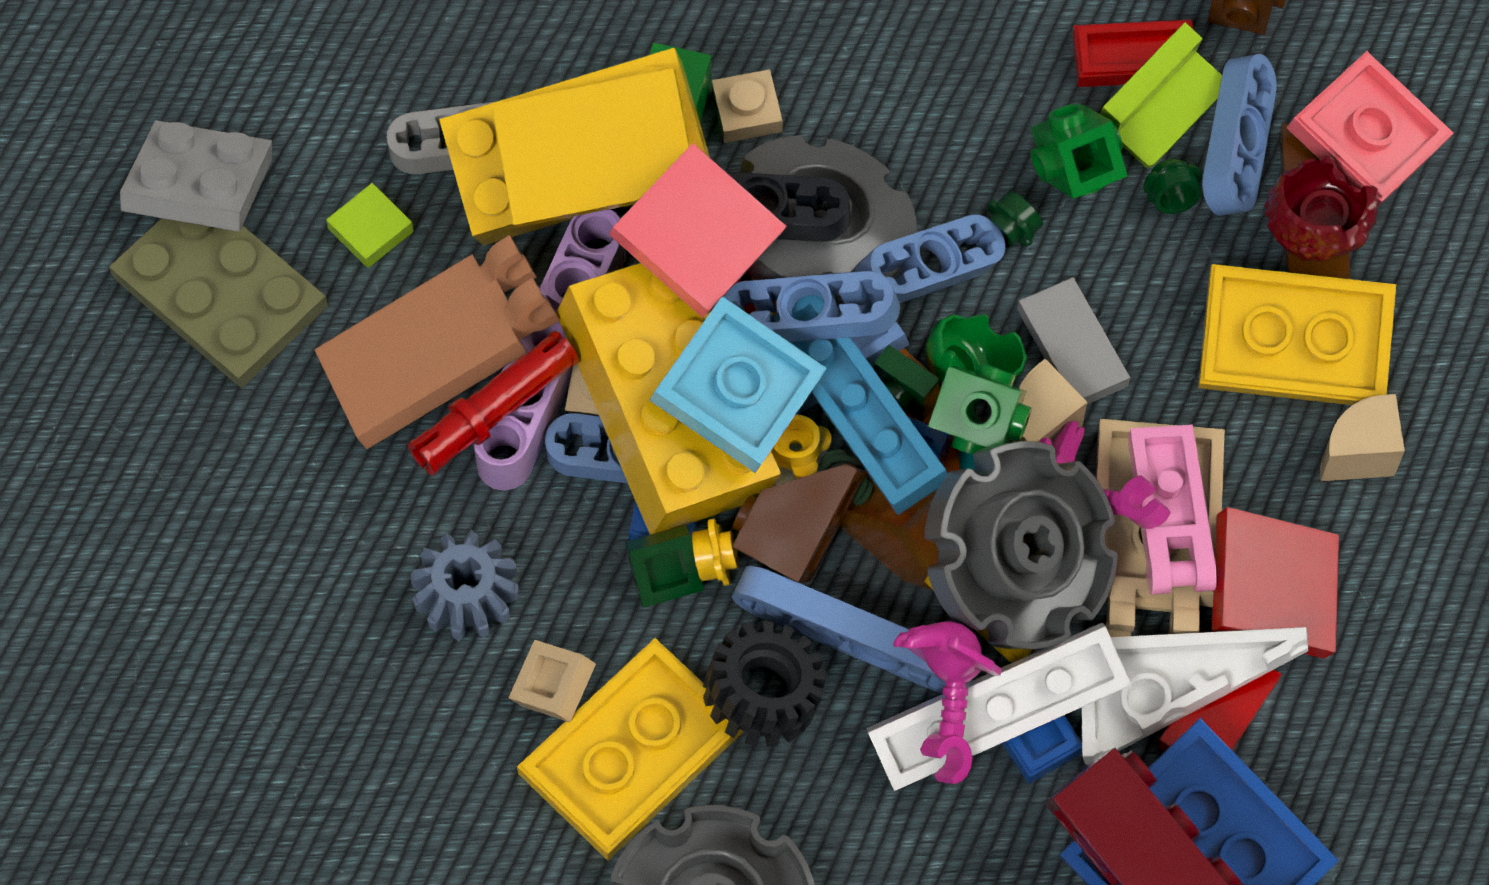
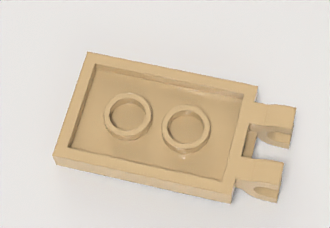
M1100 419L1095 478L1102 489L1122 490L1125 484L1133 478L1128 446L1130 428L1177 425ZM1193 427L1215 558L1216 517L1222 511L1225 429ZM1114 515L1115 523L1106 529L1104 535L1107 548L1116 551L1118 554L1114 581L1107 596L1108 604L1105 626L1110 637L1131 636V632L1134 631L1135 609L1171 612L1168 634L1199 633V606L1213 607V591L1194 592L1193 586L1172 587L1170 594L1150 595L1147 586L1146 558L1141 527L1125 515ZM1189 548L1168 549L1170 562L1190 561Z

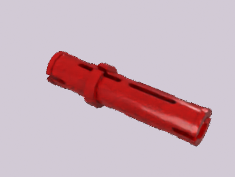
M558 331L551 332L535 348L516 360L478 392L466 400L460 397L449 405L448 408L451 412L429 430H426L408 443V449L422 469L427 466L425 468L426 472L433 476L461 451L467 449L473 443L481 445L490 438L491 435L488 431L495 427L497 423L544 389L556 377L579 362L577 353L565 337L561 339V334Z

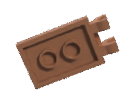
M510 235L501 239L490 248L482 265L479 264L472 254L314 349L357 439L366 449H369L527 354L521 339L560 321L547 297L544 298L537 283L534 281L537 277L528 260L523 254L521 255ZM516 288L508 300L504 292Z

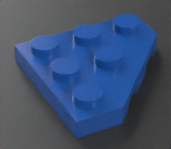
M1201 718L1197 719L1148 767L1157 780L1149 788L1164 807L1176 803L1184 811L1200 832V835L1193 840V843L1206 858L1210 856L1214 859L1216 856H1219L1236 874L1243 885H1315L1339 861ZM1074 840L1058 854L1086 885H1110Z

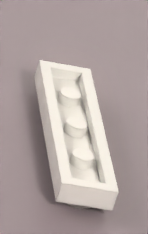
M1100 623L1071 636L1060 644L1044 648L1001 668V676L989 673L966 683L968 696L965 699L968 700L967 708L964 710L967 714L966 720H963L965 725L963 739L969 744L972 756L1130 686V680L1106 626ZM945 695L937 696L867 728L894 791L936 773L945 764L946 754L942 758L923 756L920 751L923 741L929 735L939 731L940 721L943 720V717H940L941 710H944L942 698H945Z

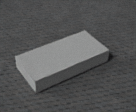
M1074 277L1019 300L1017 310L1044 359L1087 401V405L1128 387L1130 376Z

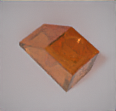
M869 477V481L873 484L870 497L862 505H855V502L851 504L840 528L903 581L933 590L924 580L928 576V567L937 562L939 552L938 547L933 541L925 539L924 533L928 511L936 492H932L897 515L874 481Z

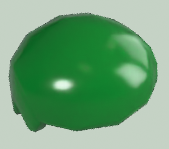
M952 314L940 319L930 331L925 352L927 365L932 374L939 378L941 384H943L948 366H958L977 373L980 362L1016 374V380L1023 373L1027 360L1020 336L1016 332H1009L1003 335L996 334L989 327V316L986 314L966 318Z

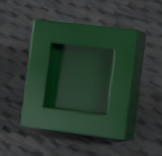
M888 345L874 362L873 370L905 414L908 412L923 422L934 409L938 399L939 378Z
M686 525L625 542L637 595L643 608L704 590L696 567L691 535Z

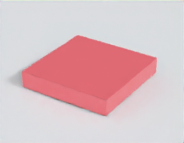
M1368 51L1360 56L1295 116L1287 126V129L1319 159L1325 155L1333 157L1335 165L1344 174L1348 184L1360 190L1363 186H1375L1378 189L1376 195L1378 199L1377 208L1440 149L1454 133Z
M692 143L613 226L609 235L704 318L717 304L722 296L724 297L782 234L787 226Z

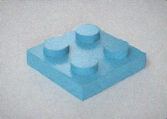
M722 296L659 384L650 401L756 473L827 368Z

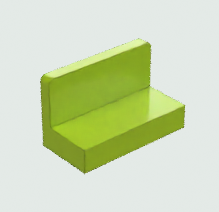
M1186 23L1103 106L1100 113L1114 122L1121 136L1123 147L1146 168L1154 167L1218 100L1222 75L1196 52L1203 38Z

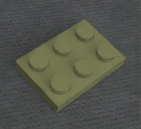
M161 218L109 266L112 277L241 389L328 307L326 296L244 226H242L239 232Z

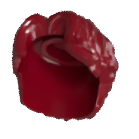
M1325 155L1319 161L1310 158L1300 163L1298 167L1280 175L1275 185L1269 191V198L1264 204L1266 208L1265 215L1268 218L1267 227L1277 242L1287 252L1299 257L1301 261L1317 260L1322 262L1334 256L1345 255L1348 252L1361 248L1367 242L1370 231L1376 224L1378 214V199L1376 195L1378 189L1375 186H1363L1360 190L1348 184L1344 174L1337 168L1331 156Z

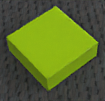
M373 183L326 219L328 229L367 268L371 267L414 232L412 221Z

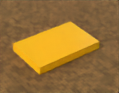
M674 67L491 104L512 221L516 228L634 205L690 146Z
M1212 264L1209 271L1198 388L1353 405L1373 396L1387 395L1396 284Z
M654 638L574 713L571 722L565 721L517 766L518 774L609 861L744 731L739 729L735 738H732L725 733L729 722L727 719H724L717 725L710 717L714 705L705 707L703 696L706 688L703 687L704 683Z

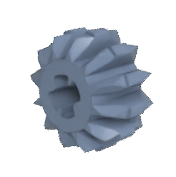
M472 529L466 535L464 544L455 545L454 538L445 533L441 538L443 552L440 553L424 548L420 556L425 568L413 570L411 573L412 587L418 590L413 597L414 607L419 613H429L427 618L428 625L434 632L451 623L452 637L458 642L465 635L466 627L475 626L476 633L480 637L485 638L489 634L487 619L490 618L506 624L510 614L509 608L505 603L515 602L519 598L518 584L512 581V578L517 574L516 564L511 558H501L502 546L496 539L479 548L478 534L474 533ZM473 581H475L476 587L471 588L470 586H468ZM459 583L461 587L457 591L454 590V585Z

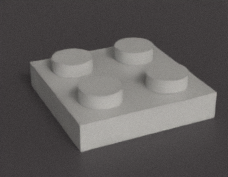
M155 120L120 191L121 211L240 232L272 161V140L249 137L238 132L226 133L191 127L180 122L168 123Z

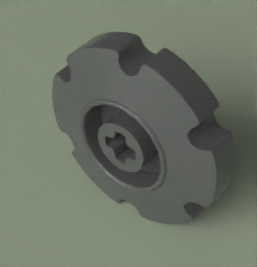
M788 136L759 145L744 156L739 172L819 177L839 182L848 192L851 211V222L848 229L843 235L832 241L815 242L776 239L746 272L753 280L855 272L857 264L877 246L917 232L915 211L908 194L905 191H897L890 188L886 184L890 173L889 169L871 155L852 145L834 139H827L825 146L815 147L807 144L802 136ZM769 195L753 196L771 213L778 206V202ZM788 199L789 217H795L794 205L797 206L796 199ZM819 202L818 209L814 211V217H826L827 210L831 209L830 203ZM900 266L894 271L882 275L886 278L893 277L895 279ZM840 295L835 296L838 308L839 304H845Z
M1021 441L982 448L973 454L974 470L950 471L938 487L931 502L924 536L926 540H931L936 544L939 554L937 562L927 569L930 583L937 599L948 616L954 622H959L970 630H984L987 628L989 634L988 642L991 646L1004 649H1039L1060 644L1071 636L1069 629L1070 621L1094 619L1111 590L1118 554L1116 551L1108 549L1104 540L1106 529L1115 523L1110 503L1101 485L1081 462L1057 464L1055 448L1052 445L1033 441Z
M719 805L686 808L684 810V824L675 830H667L657 821L651 823L626 846L616 862L610 877L611 885L815 884L802 853L788 836L782 835L773 841L765 840L759 835L760 817L739 808Z

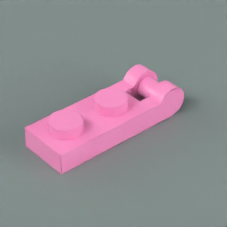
M1193 425L1130 428L1128 446L1133 478L1142 475L1156 488V491L1143 501L1141 508L1156 498L1168 507L1171 512L1167 520L1160 526L1152 529L1141 527L1146 558L1147 586L1150 595L1170 594L1172 587L1193 586L1194 592L1215 591L1216 565ZM1189 548L1190 561L1170 562L1168 549Z

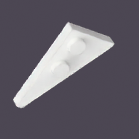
M1306 627L1110 637L1131 685L1082 707V752L1085 764H1090L1103 752L1114 747L1121 751L1308 652Z

